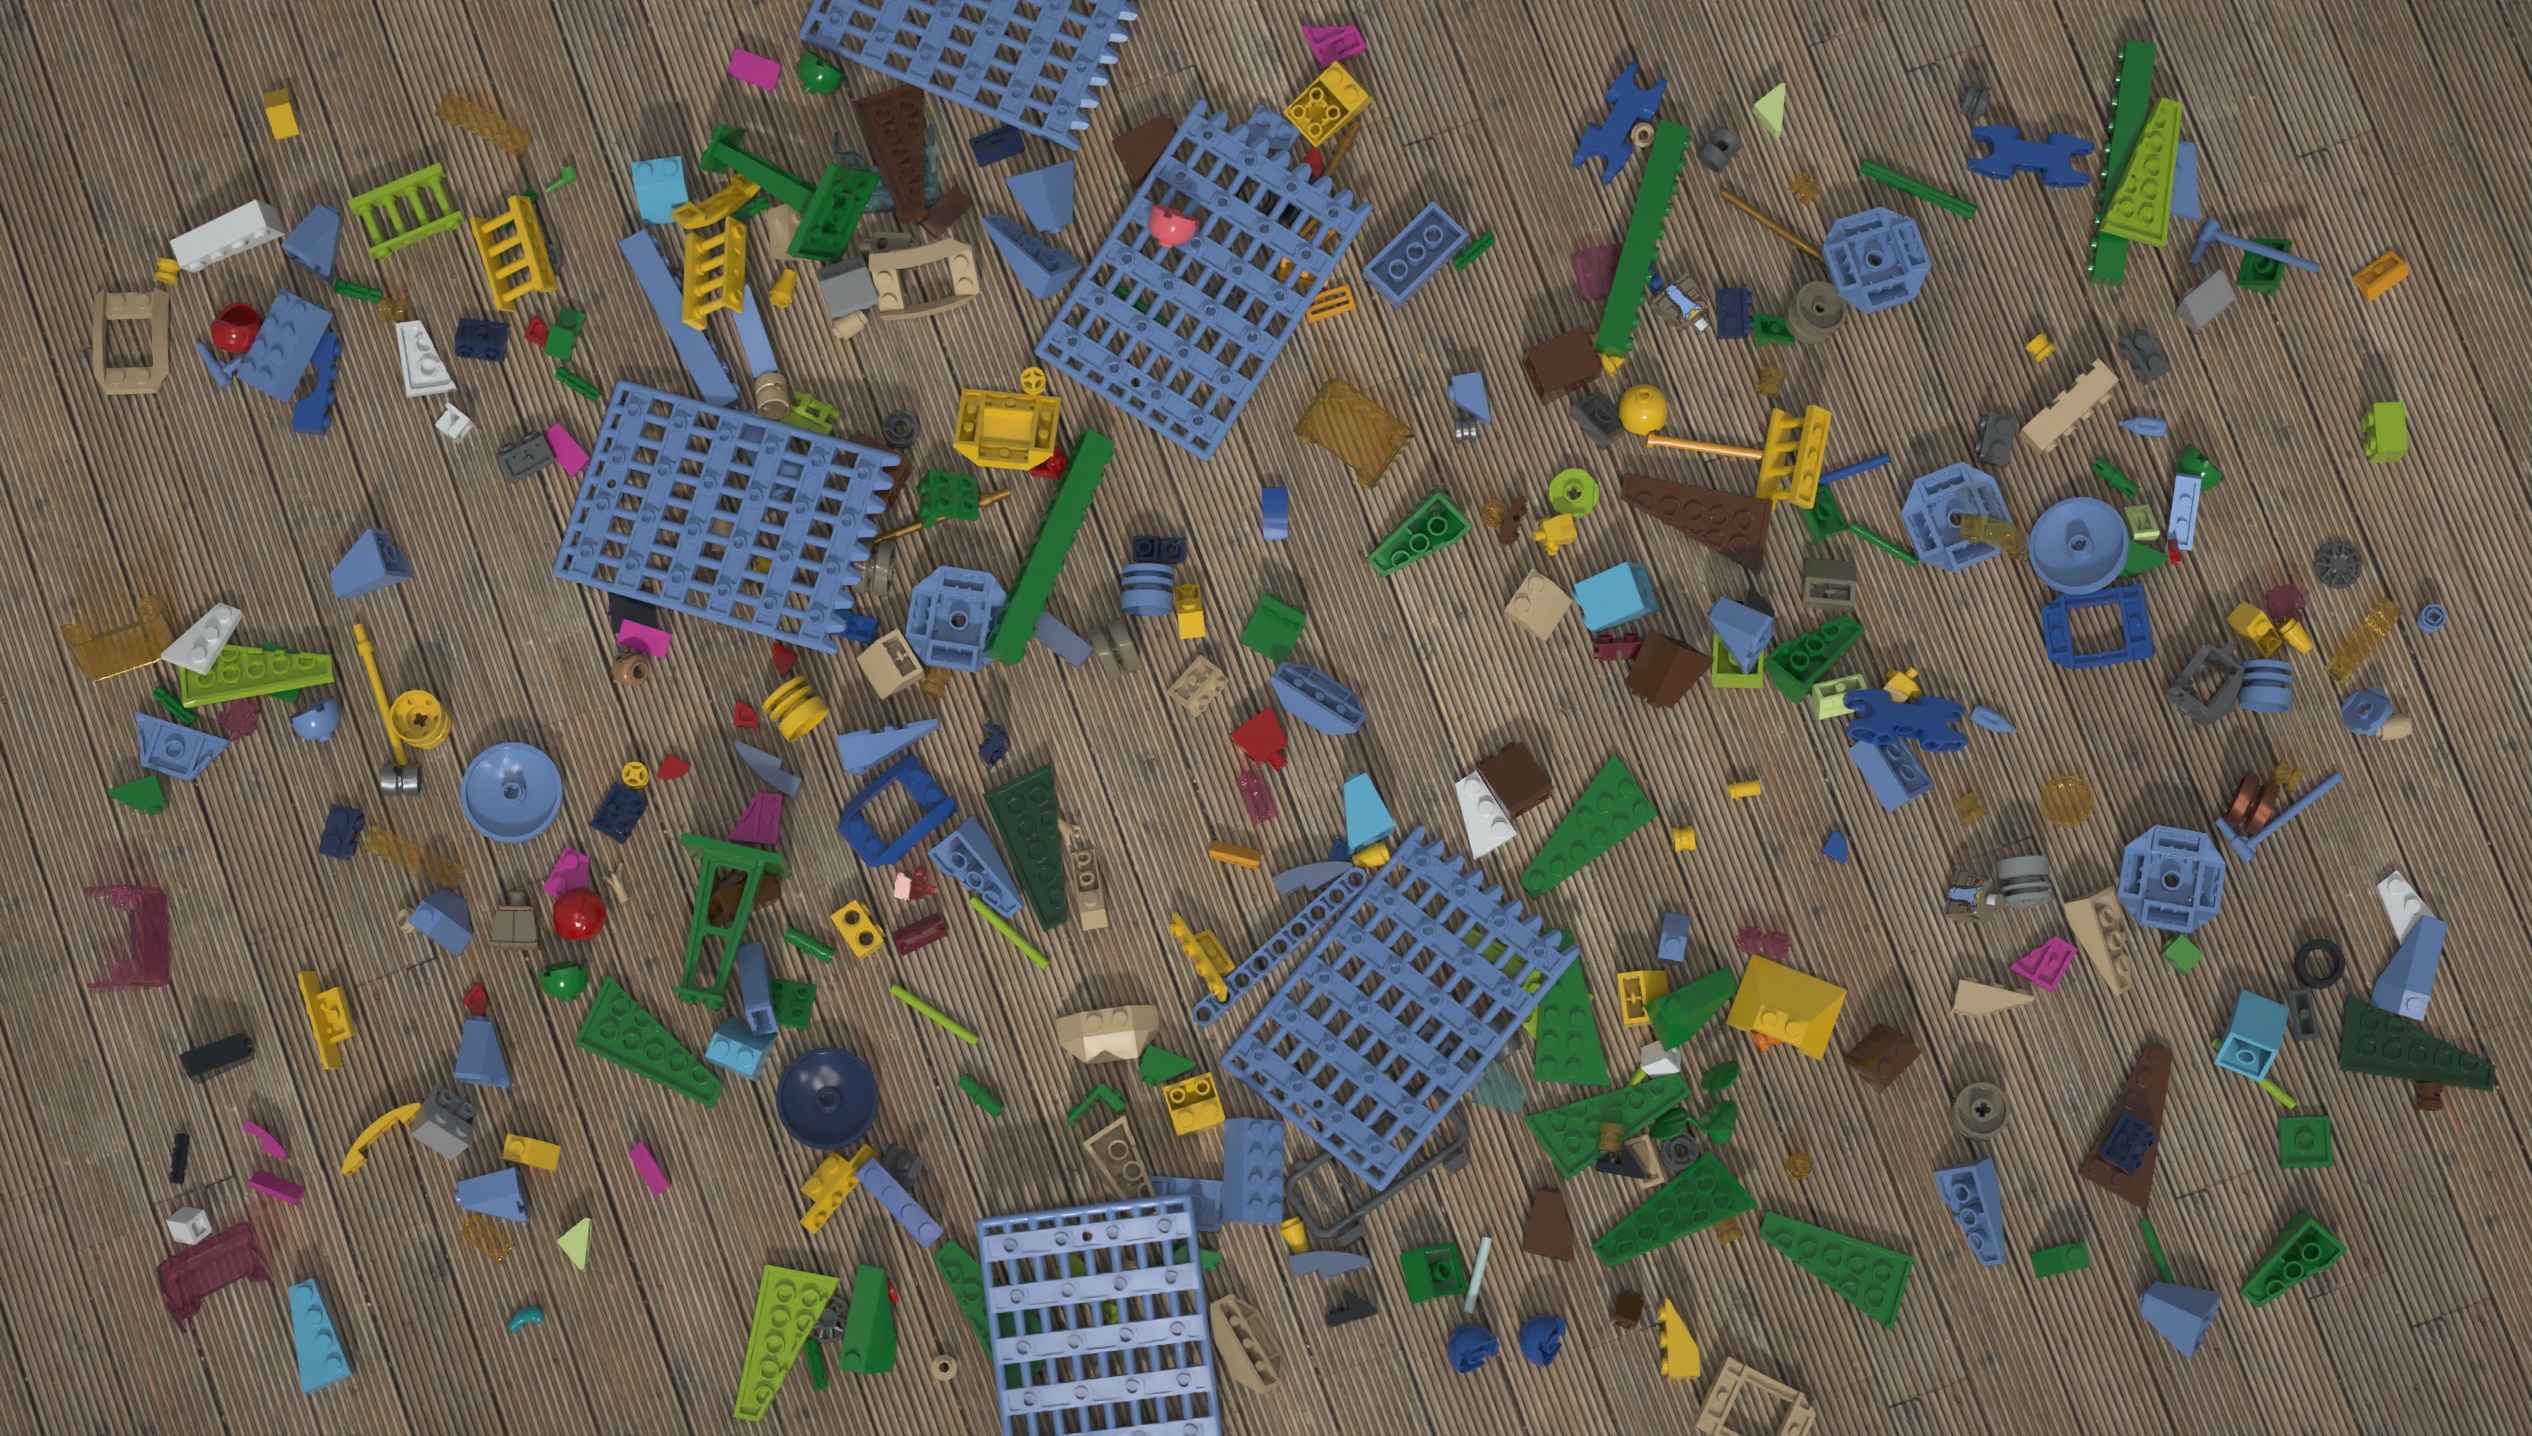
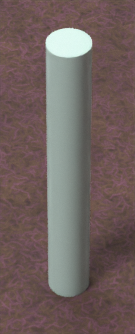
M1482 1237L1463 1312L1473 1314L1492 1242L1491 1238Z

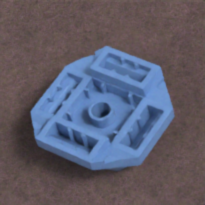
M1883 207L1835 220L1821 248L1838 296L1867 315L1913 301L1932 266L1915 219L1902 216ZM1868 258L1875 259L1878 266L1871 265Z
M1963 461L1915 479L1900 514L1919 561L1952 573L2000 555L2013 525L2012 518L1994 477L1971 467V465ZM1950 516H1959L1962 519V524H1952Z
M941 565L913 588L905 639L927 666L976 673L995 661V659L982 652L1007 595L992 573ZM956 617L966 619V623L962 627H955L952 622Z
M2154 825L2124 847L2116 898L2141 926L2191 934L2219 914L2226 863L2206 833ZM2165 876L2174 877L2176 887H2168L2164 881Z

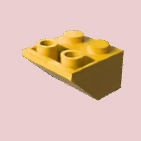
M1642 970L1617 974L1615 980L1622 1028L1652 1024L1643 1005L1669 994L1666 971Z
M1211 1072L1162 1087L1178 1139L1224 1125L1226 1118Z

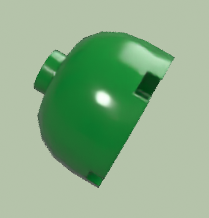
M805 49L797 63L796 70L798 78L803 82L801 88L811 95H814L815 92L824 95L836 91L847 75L837 67H833L826 62L827 60L809 49Z
M2191 443L2177 457L2176 470L2178 473L2202 476L2200 491L2213 489L2225 478Z
M574 960L547 965V971L545 972L541 968L537 970L542 990L552 998H560L561 1002L576 1000V995L584 991L589 981L587 960H581V965H575Z

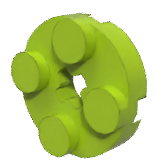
M1570 468L1562 471L1551 481L1548 497L1556 514L1571 513L1573 519H1580L1592 512L1598 501L1599 488L1596 481L1589 476V473L1582 469ZM1576 488V491L1581 493V496L1576 497V500H1571L1566 492Z

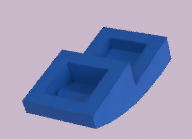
M1287 486L1262 487L1263 540L1289 539Z
M835 610V614L846 621L847 629L843 632L828 634L870 645L875 642L880 624L878 619L855 615L850 611Z

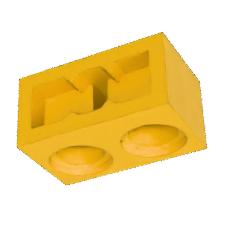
M855 899L830 917L857 958L861 961L885 945L882 938L886 935L878 923L873 926L868 918L872 914L864 902L859 905ZM853 912L859 914L860 918L856 924L851 925L846 922L848 914ZM870 933L874 936V940L870 945L860 943V938L863 934Z

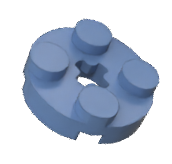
M2368 687V691L2360 693L2358 690L2352 693L2343 703L2341 713L2343 714L2342 722L2350 732L2373 736L2385 724L2393 713L2394 708L2387 695L2381 689ZM2364 709H2365V710L2370 709L2367 713H2365V714L2362 713V711H2363Z

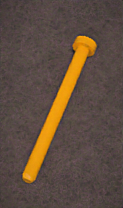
M1649 431L1646 448H1653V445L1756 460H1763L1764 450L1655 435V431Z

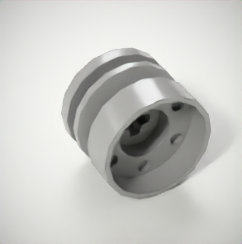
M2041 855L2023 856L1995 863L1997 880L2009 882V885L2000 888L1999 894L2011 895L2004 897L2005 903L2003 907L2027 909L2038 907L2041 904L2054 900L2053 893L2041 892L2052 888V883L2040 881V878L2050 874L2049 857Z

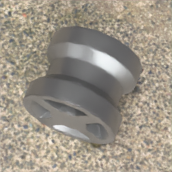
M1469 417L1467 420L1454 419L1456 444L1462 443L1464 440L1476 442L1474 417Z

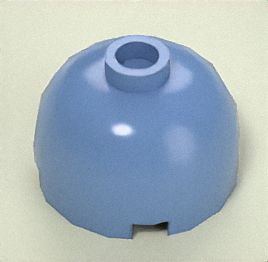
M333 696L307 706V709L302 711V714L298 711L291 715L288 720L300 737L307 740L319 739L321 743L334 736L332 731L340 724L341 712Z

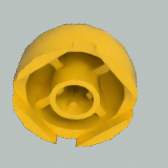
M1644 383L1627 389L1620 399L1618 416L1623 422L1622 425L1630 432L1641 435L1649 434V431L1657 429L1656 431L1660 430L1668 417V404L1665 395L1655 386Z

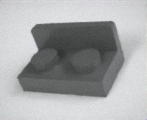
M2146 327L2129 337H2123L2119 342L2120 354L2125 360L2130 361L2135 378L2138 381L2142 380L2144 385L2171 371V366Z
M1990 409L1987 416H1982L1979 430L1984 431L1982 439H1977L1974 453L1978 454L1977 462L2007 468L2017 418L1995 414V410Z
M535 431L528 432L521 437V441L514 445L512 442L507 443L499 448L500 452L496 453L511 484L556 462L541 431L537 433Z
M890 1144L880 1165L909 1193L925 1159L895 1144Z

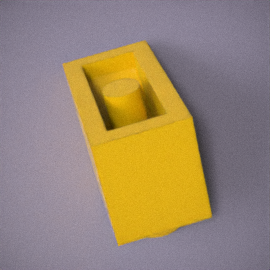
M507 1134L502 1159L509 1163L556 1172L561 1146L532 1138Z

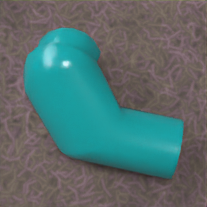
M536 1306L521 1308L506 1326L514 1333H517L525 1322L533 1321L537 1325L541 1324L545 1319V1314Z

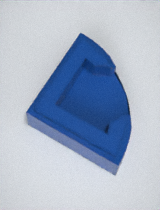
M1833 830L1822 854L1844 865L1848 855L1847 844L1840 833Z
M1335 838L1326 862L1349 861L1352 856L1349 857L1347 853V843Z

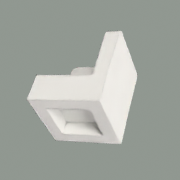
M447 402L445 405L447 411L436 422L435 426L459 444L474 424L471 419Z
M1659 1040L1641 1048L1640 1068L1652 1079L1680 1072L1681 1051L1677 1047L1665 1052Z
M184 1206L166 1219L173 1239L176 1242L195 1245L213 1231L204 1209Z

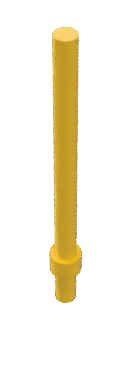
M356 624L353 626L358 641L357 649L359 655L363 656L397 762L400 767H403L405 763H408L400 737L391 727L389 719L391 709L372 654L374 649L371 641L367 639L363 624Z

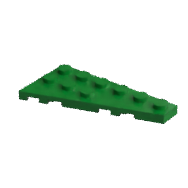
M1615 753L1519 879V882L1533 901L1658 816V813Z
M1546 928V929H1545V934H1547V933L1550 932L1551 930H1555V929ZM1556 929L1562 934V940L1557 949L1559 953L1571 945H1575L1571 930ZM1577 956L1540 1001L1534 1081L1611 1087ZM1542 974L1541 984L1547 978L1544 974Z
M609 975L607 976L574 1044L713 1109L724 1085Z
M1677 1072L1635 1086H1629L1611 1093L1571 1103L1570 1105L1523 1117V1120L1562 1176L1568 1181L1692 1095V1092Z
M1707 1151L1593 1244L1591 1249L1610 1268L1759 1206L1710 1151Z
M1766 1211L1759 1237L1891 1332L1893 1331L1915 1257Z
M950 1239L934 1257V1260L994 1366L982 1268ZM993 1278L994 1286L1001 1285L996 1279ZM1029 1309L1023 1310L1026 1334L1042 1332L1040 1319ZM1013 1311L998 1313L1001 1337L1016 1335ZM1045 1359L1030 1361L1032 1379L1046 1365ZM1020 1362L1004 1364L1007 1388L1023 1386Z

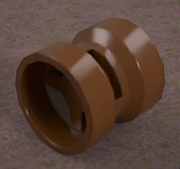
M2431 1082L2417 1083V1092L2420 1094L2417 1101V1110H2443V1101L2440 1100L2443 1084Z

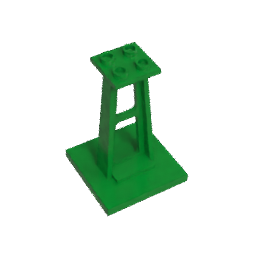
M719 123L712 133V140L708 148L701 156V163L698 168L704 171L725 174L728 167H731L804 215L786 251L787 254L795 258L830 263L840 262L879 182L881 174L874 170L829 163L819 185L816 186L740 147L739 144L746 129Z
M682 832L680 839L682 846L692 858L703 861L681 987L673 986L672 991L683 1003L696 1005V1001L706 1005L705 1007L708 1009L720 1011L721 1007L728 1008L729 1003L723 996L764 874H773L775 877L789 880L792 870L783 855ZM719 866L748 873L733 926L730 929L707 924L715 872ZM705 934L727 938V945L716 980L711 988L698 986L695 983L702 941Z

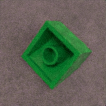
M1455 1242L1421 1247L1399 1255L1412 1305L1468 1292Z

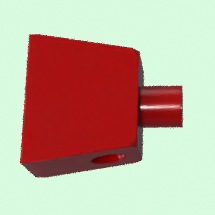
M1270 707L1230 734L1232 742L1257 766L1260 767L1269 761L1275 771H1279L1288 764V761L1281 753V751L1288 747V742Z

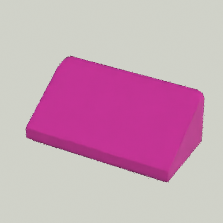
M735 48L728 75L774 92L783 69L779 63Z
M559 422L555 423L544 435V439L553 456L572 478L589 465L591 460Z
M623 619L617 644L665 659L672 634Z
M639 1142L630 1151L629 1156L653 1195L657 1196L670 1188L671 1184L646 1144Z
M262 1170L257 1171L248 1182L249 1187L295 1206L300 1204L305 1193L304 1187Z

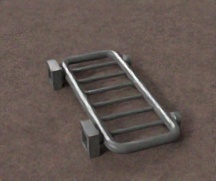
M1425 1084L1419 1085L1414 1089L1411 1085H1408L1403 1089L1415 1098ZM1438 1086L1431 1093L1440 1106L1447 1098ZM1453 1106L1447 1115L1459 1132L1458 1138L1447 1146L1436 1129H1434L1431 1133L1443 1149L1428 1160L1417 1149L1415 1154L1422 1164L1406 1175L1400 1170L1398 1174L1401 1178L1385 1190L1379 1191V1194L1364 1204L1331 1158L1334 1156L1327 1150L1309 1162L1306 1158H1303L1293 1165L1296 1171L1286 1179L1284 1184L1285 1195L1315 1237L1330 1239L1340 1233L1341 1237L1338 1238V1241L1342 1248L1346 1250L1366 1236L1360 1224L1355 1227L1352 1224L1445 1160L1444 1170L1451 1177L1470 1164V1158L1465 1151L1460 1154L1457 1152L1468 1141V1127ZM1385 1109L1370 1129L1373 1130L1389 1118L1394 1123L1397 1118ZM1402 1128L1400 1133L1409 1144L1412 1140L1404 1128ZM1339 1140L1335 1144L1341 1148L1345 1142ZM1352 1149L1351 1152L1353 1153L1357 1161L1361 1163L1363 1160L1362 1157L1359 1155L1358 1152ZM1325 1162H1328L1359 1206V1208L1343 1219L1310 1174ZM1305 1176L1338 1221L1328 1229H1323L1317 1224L1294 1190L1295 1184Z

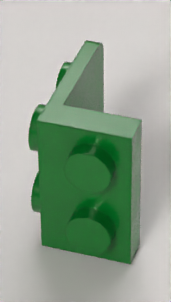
M929 469L923 479L918 482L917 494L920 495L918 516L921 517V527L931 528L939 516L967 521H976L979 517L977 479L975 476Z
M1263 593L1258 601L1257 610L1241 636V643L1281 664L1287 660L1307 624V616L1297 606L1292 605L1290 608L1284 605L1280 597L1272 593L1269 596Z
M1103 1083L1099 1087L1095 1084L1086 1093L1087 1099L1082 1105L1076 1103L1069 1110L1067 1122L1073 1128L1101 1099L1120 1117L1127 1110L1124 1104L1126 1100L1115 1088L1110 1091Z

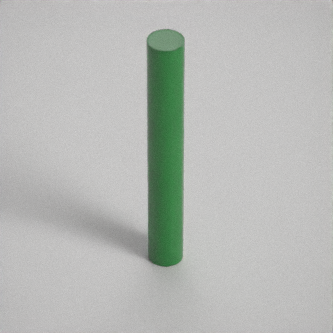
M1109 276L1106 279V281L1104 282L1105 285L1107 284L1111 276ZM1120 283L1114 289V292L1124 300L1130 294V291ZM1139 298L1133 305L1143 314H1146L1150 308ZM1159 313L1154 318V321L1162 326L1168 323V320Z
M1854 521L1849 528V531L1915 567L1919 560L1914 555Z
M2149 1219L2139 1222L2163 1282L2175 1284Z

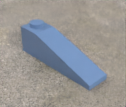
M1000 213L982 217L980 221L1022 284L1040 300L1056 295L1082 268V265L1066 251L1059 247L1056 250L1043 244L1045 239L1040 236L1036 238L1024 233V227Z
M938 719L907 723L903 725V729L899 730L898 727L886 726L874 734L868 729L837 736L846 774L851 773L852 776L866 774V770L872 769L939 729Z
M972 816L958 825L927 852L928 856L944 874L949 877L953 875L964 883L963 887L968 891L973 889L982 896L986 904L1007 919L1025 906L991 840Z
M2422 915L2401 948L2391 959L2389 965L2376 980L2369 1004L2383 1010L2423 1021L2448 922Z
M1992 1158L1973 1159L1934 1171L1940 1197L1945 1204L1948 1203L1956 1215L1953 1217L1957 1225H1962L1968 1235L1967 1241L1981 1265L1984 1267L2006 1263L1999 1183Z

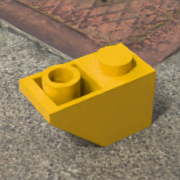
M1184 584L1174 587L1180 639L1205 637L1200 585Z
M2242 601L2226 618L2235 633L2264 659H2268L2283 642L2264 612L2245 601Z

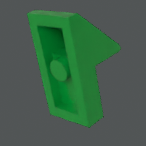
M562 306L555 325L551 324L545 354L569 362L587 318L586 315Z
M1759 313L1753 314L1756 348L1768 343L1787 346L1795 343V337L1789 332L1785 324V318Z

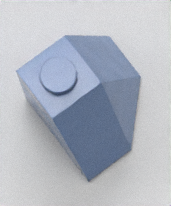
M1073 160L1005 178L1007 185L1039 232L1048 229L1050 234L1063 231V225L1073 222Z
M318 204L285 239L281 247L289 259L331 284L334 280L343 221L339 216L340 212L330 205H327L325 208Z
M374 528L366 530L330 573L332 589L337 598L352 599L413 578L406 555L400 548L395 549L389 543L390 536L385 530Z
M1721 597L1718 603H1712L1707 612V615H1709V625L1741 671L1748 675L1774 635L1773 618Z
M445 887L423 899L408 920L417 931L460 957L473 937L466 900Z
M473 1016V1020H465L454 1077L465 1084L512 1088L513 1082L495 1025L492 1022H488L487 1017Z
M515 1167L457 1182L458 1189H455V1198L457 1205L461 1204L463 1209L524 1224L530 1223L522 1173Z
M2155 1281L2149 1289L2145 1288L2141 1294L2140 1302L2143 1304L2140 1314L2185 1357L2191 1359L2201 1347L2205 1338L2203 1335L2216 1316L2222 1294L2215 1291Z

